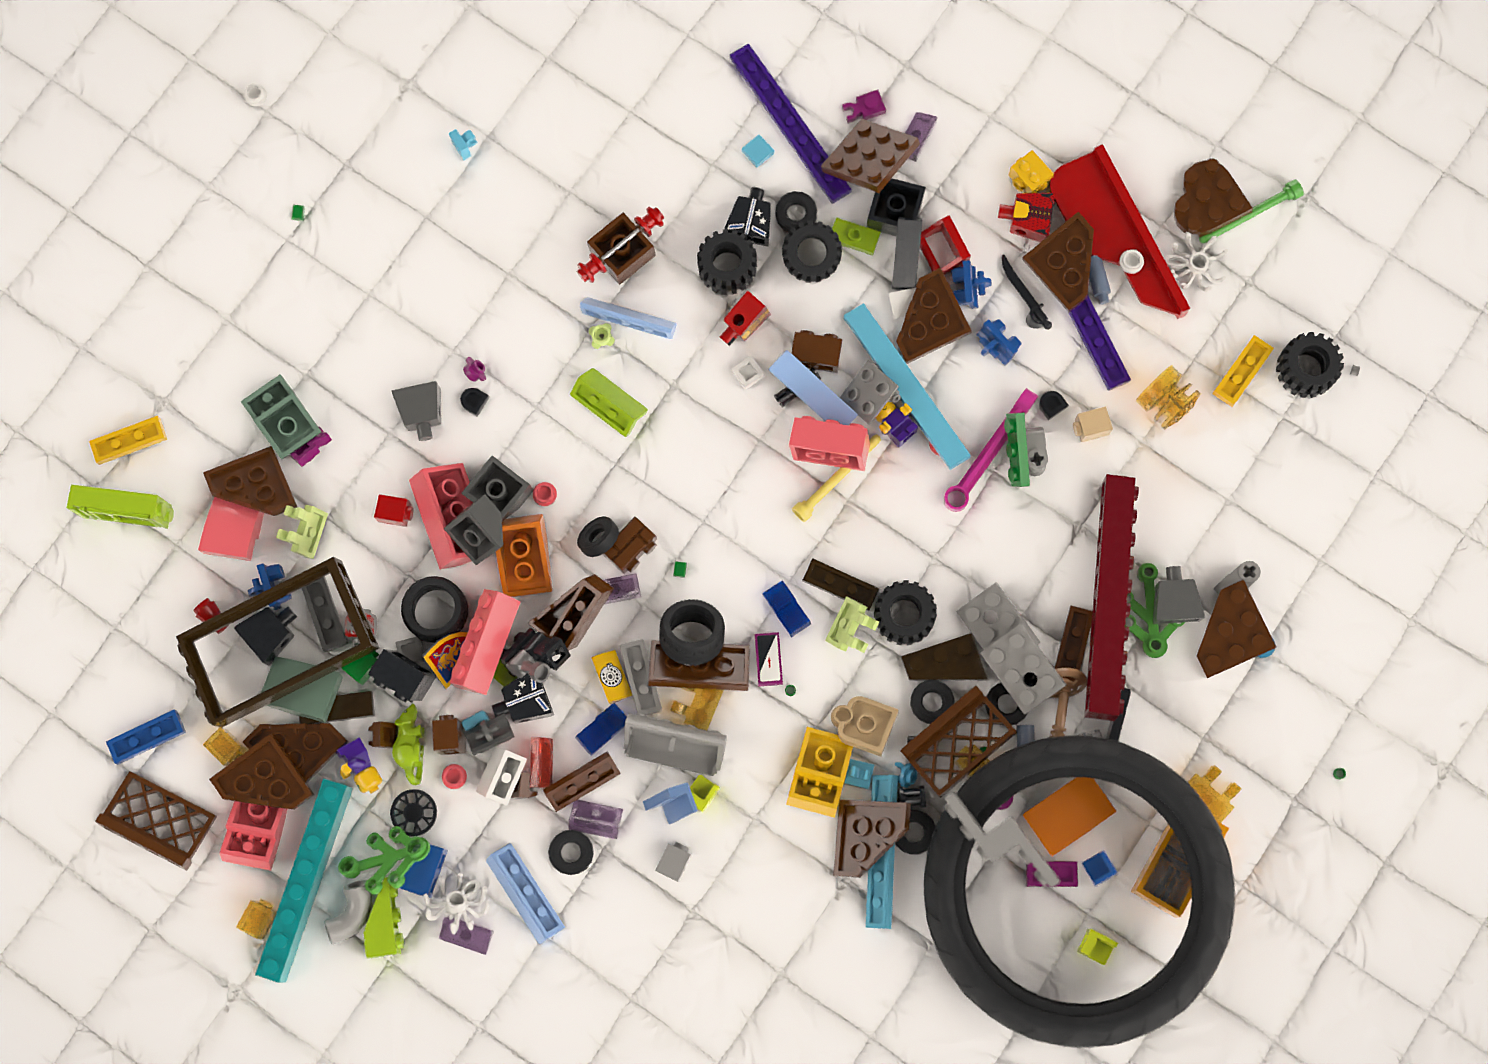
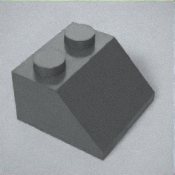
M492 455L461 494L473 503L485 494L501 512L502 521H504L523 505L534 489L528 482Z
M485 494L443 528L475 565H478L503 546L501 512Z

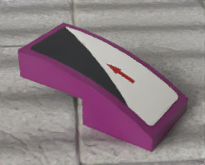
M779 632L754 634L758 687L783 685Z

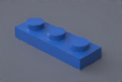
M174 709L106 741L114 763L119 765L185 734L186 730L178 711Z

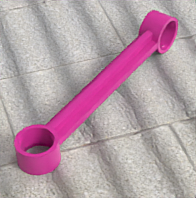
M1026 388L1009 413H1025L1026 415L1037 400L1038 395ZM1005 419L958 485L952 486L946 491L944 504L948 510L960 512L966 508L969 501V493L1008 440V434L1004 428ZM953 491L962 492L965 496L964 505L960 507L951 506L948 502V495Z

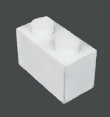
M495 746L475 792L486 798L508 805L527 759Z

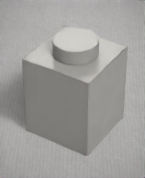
M675 842L674 846L668 843L655 871L679 883L692 857L688 853L689 847L679 842Z

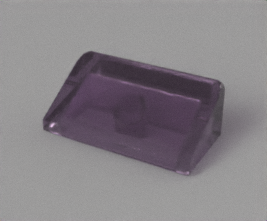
M921 112L915 113L905 133L917 137L920 145L908 159L914 162L918 160L937 124V116Z
M637 573L604 580L614 588L604 605L642 597Z
M576 800L572 806L568 828L583 833L617 839L623 809Z
M444 916L438 939L487 955L495 932L494 930L474 924L473 929L469 930L465 920L460 919L458 931L452 934L450 924L454 923L455 918L449 920V916Z

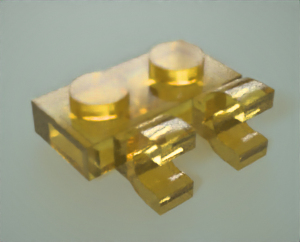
M681 688L695 693L692 704L687 706L674 700L670 711L686 716L683 724L708 730L724 690Z
M1212 765L1202 777L1195 773L1188 780V783L1205 802L1215 819L1222 823L1235 808L1230 801L1242 788L1235 782H1231L1222 794L1218 793L1210 784L1223 771L1216 765Z

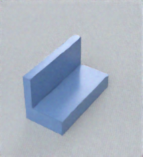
M688 782L667 788L642 801L646 811L662 806L668 825L698 811Z

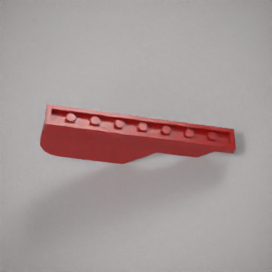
M1101 144L1095 147L1093 152L1057 168L1050 180V192L1055 193L1054 201L1065 222L1079 212L1094 229L1091 256L1097 255L1103 261L1120 266L1119 260L1125 251L1136 250L1140 252L1144 258L1142 269L1134 274L1123 271L1140 304L1173 314L1177 320L1186 316L1191 308L1104 145Z

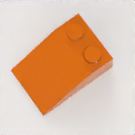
M543 514L508 518L502 521L503 546L495 552L503 594L516 597L552 592L548 541Z

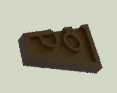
M972 633L901 656L909 681L988 680Z

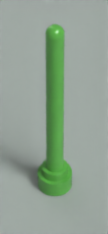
M1296 179L1286 183L1280 193L1254 206L1252 213L1210 234L1199 237L1200 243H1207L1213 236L1218 237L1285 200L1295 201L1304 196L1301 184Z

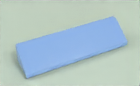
M590 297L585 298L579 305L584 315L670 340L673 339L677 326L675 322Z
M788 350L784 351L768 369L824 421L831 419L838 421L842 425H849L858 416L852 408Z
M509 843L490 854L486 859L487 864L537 942L541 944L564 929L565 926L513 845Z

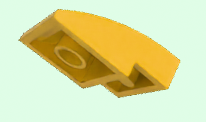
M807 727L786 805L835 818L853 746L843 743L837 734Z

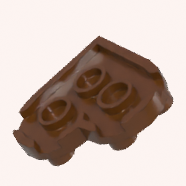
M1210 158L1195 163L1184 173L1183 191L1185 194L1175 203L1174 220L1177 227L1183 233L1198 234V237H1202L1252 213L1253 207L1230 172L1217 159Z

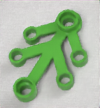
M1144 563L1137 570V578L1140 582L1144 583L1146 608L1134 599L1132 592L1128 594L1130 601L1127 603H1131V610L1148 624V633L1136 624V618L1133 615L1129 616L1133 623L1129 627V631L1143 642L1142 648L1147 656L1160 658L1168 649L1166 640L1178 627L1185 623H1169L1159 633L1158 624H1153L1154 580L1158 576V569L1152 563ZM1146 568L1151 569L1152 576H1146L1144 570ZM1153 641L1159 643L1160 647L1158 650L1152 648L1151 643Z
M395 826L389 831V838L394 843H402L405 848L396 850L386 843L382 836L374 832L367 837V845L373 850H379L384 854L360 861L356 860L353 856H346L339 862L338 871L344 877L351 879L358 877L361 871L381 866L373 877L369 878L365 883V889L372 895H376L383 888L382 880L399 860L404 859L396 871L391 872L387 878L388 883L392 887L400 888L405 883V873L413 863L423 860L429 854L430 843L423 837L410 838L401 827Z

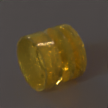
M1173 365L1165 369L1135 400L1146 412L1156 406L1159 408L1154 417L1155 421H1158L1164 415L1167 416L1166 420L1161 424L1164 430L1182 420L1194 408L1198 398L1202 395L1199 390H1196L1190 396L1186 394L1192 388V383L1182 388L1178 386L1183 375Z

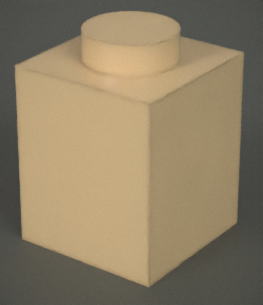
M1106 406L1079 413L1074 420L1075 422H1073L1074 433L1076 437H1080L1081 443L1108 436L1113 430Z

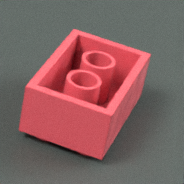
M802 416L801 418H794L789 447L793 460L865 471L870 440L868 430L863 425L856 423L842 425L836 420L828 419L823 422L817 421L811 416Z

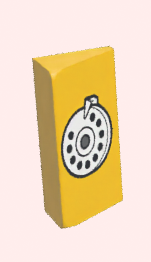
M616 650L591 657L610 705L633 696Z

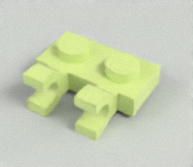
M286 505L283 515L300 520L297 532L279 529L276 538L292 543L290 551L305 558L314 559L328 513L310 505H305L304 509L299 507L296 509Z
M846 596L825 641L845 652L849 646L865 653L869 644L854 637V634L859 624L876 630L879 621L864 614L867 609L866 606Z

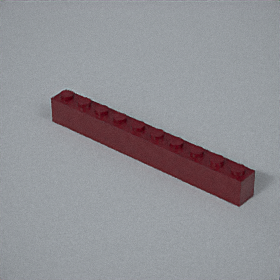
M1106 474L1102 481L1084 718L1115 721L1119 714L1123 713L1124 699H1120L1121 690L1125 688L1126 675H1122V666H1125L1127 663V651L1124 650V641H1128L1129 627H1126L1125 624L1126 618H1129L1131 603H1127V595L1131 594L1133 582L1132 579H1129V570L1132 571L1134 566V556H1131L1130 553L1131 547H1134L1136 533L1132 532V524H1135L1137 520V509H1134V501H1137L1139 495V487L1135 486V477Z

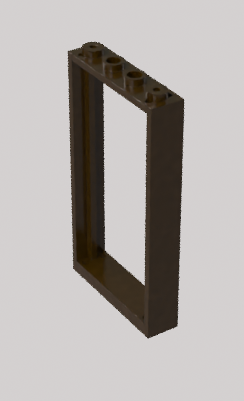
M334 556L176 636L179 643L177 644L178 651L185 658L188 665L186 666L187 674L194 680L196 696L203 702L205 707L204 715L209 724L221 728L380 649L343 561ZM330 574L360 644L222 712L194 642Z

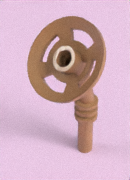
M1073 668L1056 669L1061 678L1072 677L1076 678V680L1072 682L1067 678H1062L1066 686L1050 697L1058 699L1055 725H1052L1051 728L1053 730L1050 731L1052 736H1049V738L1065 736L1063 732L1067 730L1065 722L1069 697L1081 693L1087 685V677L1080 670Z

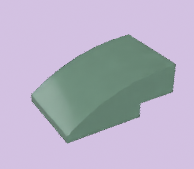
M281 374L240 401L281 460L322 432Z
M275 657L261 693L316 665ZM334 671L266 706L326 723L343 676L341 673Z

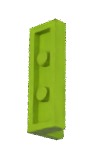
M591 368L579 376L569 394L625 438L631 434L636 422L648 411L644 405L595 368Z

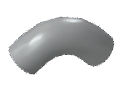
M367 880L355 881L344 886L345 910L339 916L324 921L331 945L356 935L367 923L372 909L371 893L365 889Z

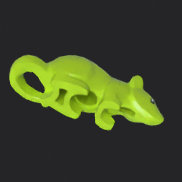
M414 703L405 709L401 716L395 720V724L399 728L398 737L393 745L392 755L397 765L405 770L409 783L420 785L423 774L424 746L420 745L419 738L424 737L425 728L422 725H417V727L415 725L417 708ZM415 767H417L416 776L413 774Z

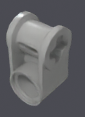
M1043 427L1026 429L1029 475L1031 476L1042 475L1048 463ZM1036 459L1037 463H1040V465L1036 466L1035 462H1032V460Z
M1245 561L1232 573L1223 578L1213 589L1219 594L1221 589L1243 579L1249 588L1260 577V567L1254 561ZM1247 569H1250V576H1248L1247 578L1244 577L1243 574L1245 573V571Z

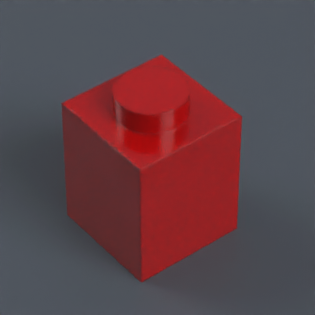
M379 494L374 518L379 523L407 527L408 521H411L413 518L414 507L411 506V502L406 498Z

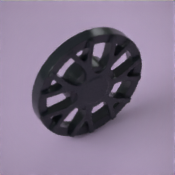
M406 790L400 793L391 805L390 818L394 827H400L404 824L403 830L408 836L423 835L436 822L437 805L432 796L423 790ZM415 793V803H409L407 794ZM423 796L429 800L424 807L419 804ZM399 800L406 804L403 811L396 808ZM433 809V816L425 817L424 810ZM403 814L406 820L398 824L395 817ZM422 819L428 825L423 830L420 828L418 822ZM408 822L414 823L413 832L406 831Z

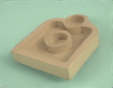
M856 696L847 705H840L833 709L831 722L838 728V736L843 743L881 757L897 719L899 709L863 696Z

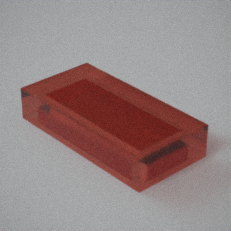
M531 737L530 788L544 789L553 784V739Z

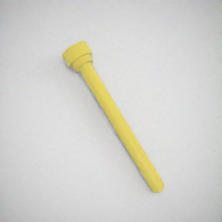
M877 434L869 439V453L881 441V437ZM839 468L807 501L798 502L792 508L793 513L801 521L806 522L812 516L813 507L852 469Z

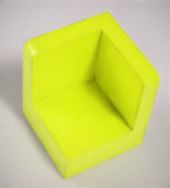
M702 775L697 776L690 790L697 809L704 813L720 787Z
M1087 929L1077 952L1101 965H1106L1113 948H1117L1118 942L1093 929Z

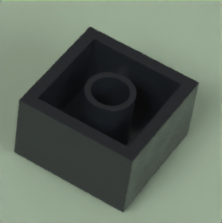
M891 178L880 193H874L866 227L896 236L898 217H919L926 187Z
M390 649L382 650L368 673L369 676L374 678L372 682L382 689L388 688L395 691L393 695L403 702L409 701L411 703L413 701H422L436 679L434 673L410 660L397 650Z

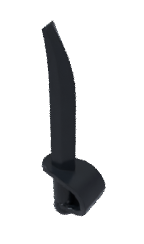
M1003 254L1002 266L1007 278L1031 309L1026 317L1027 325L1034 329L1041 327L1046 330L1051 329L1052 322L1048 321L1049 318L1041 309L1044 304H1038L1011 267L1005 254ZM1032 314H1034L1039 322L1034 320Z

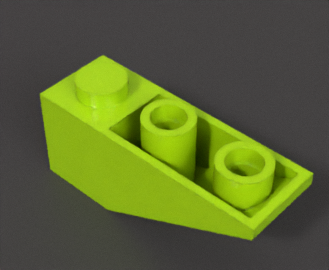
M388 877L383 879V888L377 895L363 932L366 959L401 954V948H404V937L402 933H399L398 923L401 922V911L399 907H396L395 897H398V888H394L388 883Z

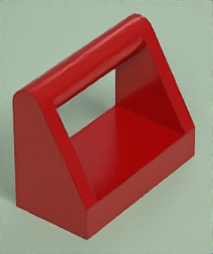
M950 215L923 230L920 240V250L931 271H935L940 266L926 238L942 232L956 258L941 268L944 275L952 272V269L963 266V261H968L971 258Z

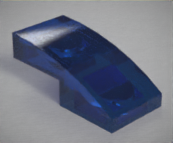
M783 580L762 593L791 638L811 625V621Z
M614 702L600 713L592 723L579 732L575 739L592 756L625 727L627 716Z

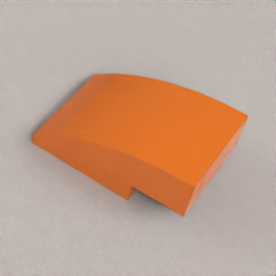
M1075 777L1022 815L1050 856L1053 857L1112 816L1117 810L1095 779Z

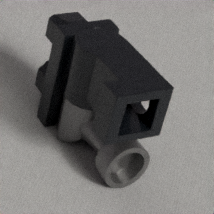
M529 628L525 633L519 631L514 636V644L509 649H503L500 662L513 677L522 678L528 673L532 680L543 683L550 675V668L557 671L571 654L561 638L554 636L551 639ZM560 655L556 661L552 659L553 656Z

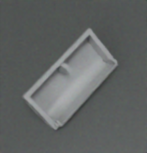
M628 713L625 721L623 749H625L624 754H626V757L714 776V774L717 775V770H721L727 735L715 730L698 729L693 725L676 724L667 719L658 720L649 718L644 714Z

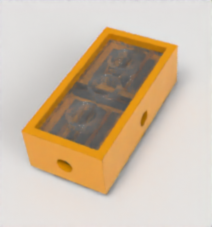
M1217 821L1225 838L1230 828ZM1167 824L1130 892L1174 918H1181L1191 900L1190 871L1181 844L1172 828Z

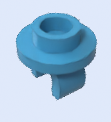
M896 762L894 766L901 769L898 783L902 787L909 788L916 782L918 772L911 763L904 765Z

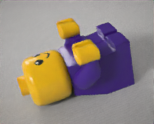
M887 402L875 419L881 423L879 426L881 433L888 435L894 444L900 448L917 433L918 426L908 417L912 409L907 403L903 407L901 406L900 409H897L892 402Z
M360 737L339 748L336 754L339 759L343 758L346 762L341 766L340 770L342 779L345 780L351 776L350 773H353L354 782L360 792L366 793L369 791L372 794L379 790L378 786L382 783V778L377 769L371 766L367 749Z

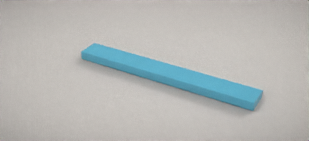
M863 303L845 314L844 320L876 366L899 386L897 390L901 396L900 400L903 404L907 403L911 407V416L948 469L952 470L971 457L970 453Z

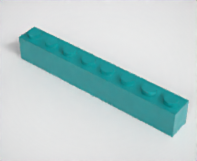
M323 778L255 976L277 983L287 982L353 790L352 787Z

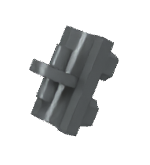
M505 713L487 722L483 720L480 722V725L464 732L474 756L515 737Z

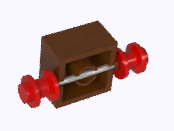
M648 206L646 208L647 214L644 217L636 216L634 218L637 225L622 212L587 241L590 260L586 264L581 262L577 264L579 269L576 272L584 282L589 281L593 283L595 281V274L598 272L603 274L608 272L621 285L656 256L654 246L644 234L650 237L652 235L651 229L654 226L662 227L664 225L662 221L664 216L657 207L653 209Z

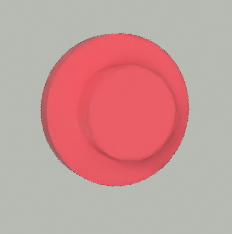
M542 482L535 486L532 495L538 505L545 507L555 502L557 491L551 483Z
M451 764L443 770L442 782L446 787L459 789L466 783L467 773L462 766Z

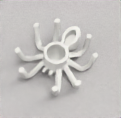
M1187 233L1185 242L1193 255L1180 252L1177 249V242H1175L1172 248L1175 254L1168 255L1165 261L1174 278H1179L1191 272L1187 282L1182 283V289L1188 288L1195 275H1197L1198 287L1202 291L1208 292L1213 287H1204L1202 285V274L1210 282H1223L1226 276H1222L1219 279L1213 278L1208 273V271L1212 270V267L1208 266L1213 264L1209 260L1222 258L1228 253V249L1225 248L1217 255L1207 256L1205 251L1217 240V237L1213 236L1201 248L1200 252H1196L1190 241L1191 233ZM1187 267L1185 270L1175 274V271Z
M461 872L457 876L456 890L447 896L445 894V876L440 877V895L446 901L431 903L428 895H423L428 907L438 908L444 906L434 916H432L430 909H426V916L429 921L438 919L443 913L445 917L449 916V920L455 918L454 923L450 924L452 934L458 931L461 915L468 929H473L474 920L469 919L466 911L475 918H480L487 913L490 901L485 902L483 911L480 913H476L468 907H477L485 900L487 887H483L479 900L473 902L479 893V882L477 880L469 881L461 892L463 878Z

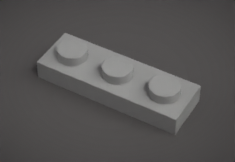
M644 639L619 645L637 714L647 716L663 711L656 686H648L650 661Z

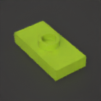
M837 217L832 227V230L838 234L842 246L871 256L874 255L881 235L880 231Z

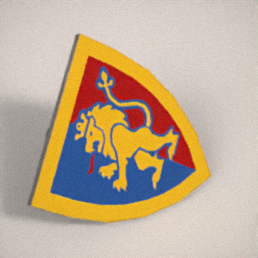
M458 631L444 636L423 653L422 658L444 689L451 685L449 682L452 677V670L457 663L461 646L468 634L466 631Z

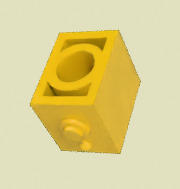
M1033 150L1025 156L1018 158L1016 163L1010 167L1008 174L1012 179L1014 187L1019 192L1023 191V193L1044 191L1054 175Z

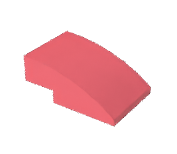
M214 497L198 550L207 555L251 561L256 539L259 540L264 513Z
M234 801L226 823L227 832L219 852L222 861L271 871L281 840L287 809Z

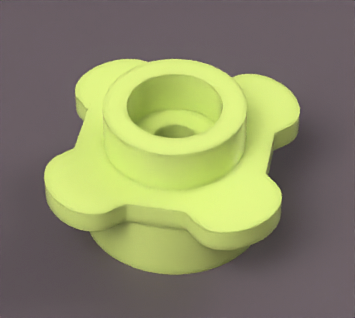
M604 323L603 325L590 327L588 332L592 336L593 341L591 345L593 348L599 349L601 346H612L615 339L611 335L612 327L610 324Z

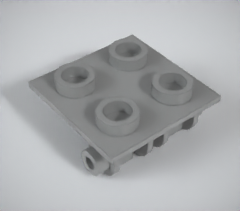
M867 360L840 398L870 425L887 402L896 403L900 400L901 396L897 390L899 386L871 361Z

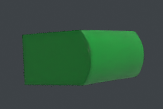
M293 205L292 220H304V205Z
M675 561L673 576L685 578L687 563Z

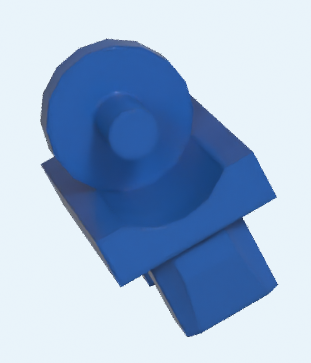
M970 260L963 261V266L952 269L953 282L955 284L964 283L965 289L953 292L958 304L968 305L971 309L979 308L978 295L983 296L986 294L985 288L992 285V280L984 277V271H977L976 276V267L971 265Z
M988 319L976 334L980 338L979 342L984 346L980 353L983 357L990 353L1005 366L1018 352L1022 342L1016 336L1007 339L1002 334L1006 327L1000 319L993 322Z
M262 563L256 565L262 585L259 578L252 579L254 587L248 590L249 597H254L274 587V581L285 578L283 567L280 564L267 566ZM291 594L269 604V607H273L274 610L281 609L282 603L292 599Z

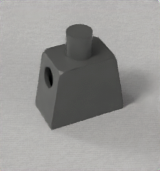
M437 381L391 390L406 429L408 431L417 430L419 441L431 440L433 438L431 427L440 425L442 422L441 388Z
M1181 566L1166 567L1167 580L1159 581L1155 585L1153 624L1202 621L1205 618V613L1195 580L1182 579Z

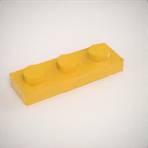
M1254 335L1212 394L1233 407L1274 348Z
M155 416L90 440L89 443L96 463L101 465L168 439L160 417Z

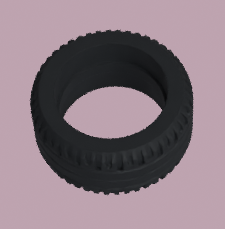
M438 576L425 577L413 583L405 592L401 604V616L405 626L416 637L426 642L436 643L444 636L462 630L468 617V603L464 593L451 580ZM434 590H442L449 593L455 604L454 613L450 621L437 629L422 627L417 622L415 616L416 605L420 598Z
M685 599L671 605L662 615L659 631L660 644L665 654L675 662L690 666L704 664L714 659L723 647L725 636L724 619L719 610L710 605V603L698 599ZM695 622L706 626L712 634L700 642H686L676 637L672 631L683 623Z

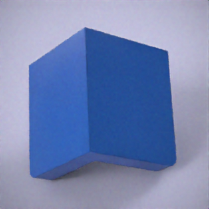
M1104 850L1081 863L1095 887L1118 874Z

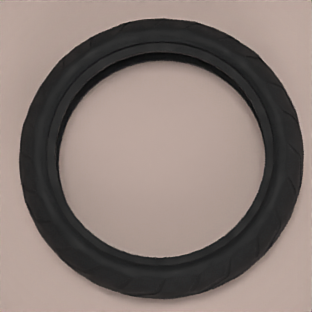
M1081 735L1043 738L1008 750L992 759L972 774L956 794L982 828L993 813L1015 794L1030 786L1057 778L1087 777L1099 779L1121 786L1144 799L1172 828L1184 851L1190 871V915L1184 935L1173 956L1152 979L1128 994L1106 1001L1068 1003L1040 996L1022 987L1000 970L983 949L976 936L966 900L967 867L975 839L969 840L960 829L963 825L958 816L952 818L946 809H944L931 837L925 863L923 894L927 925L937 953L950 976L964 995L996 1022L1029 1039L1047 1044L1074 1048L1118 1045L1147 1035L1181 1014L1194 1002L1215 974L1229 943L1233 926L1235 882L1232 860L1220 827L1208 806L1183 777L1159 759L1128 744L1105 738Z

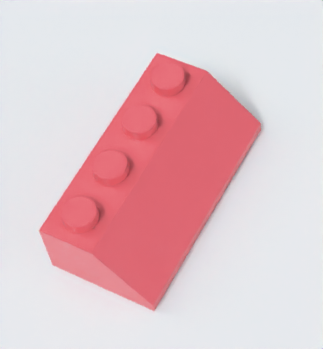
M457 463L421 469L409 479L439 569L457 567L471 562V559L443 529L462 511L473 504L472 501L461 494L470 483L464 464Z
M483 590L478 600L475 615L470 622L468 634L461 646L459 658L452 670V677L449 683L459 689L487 695L521 601L499 591Z

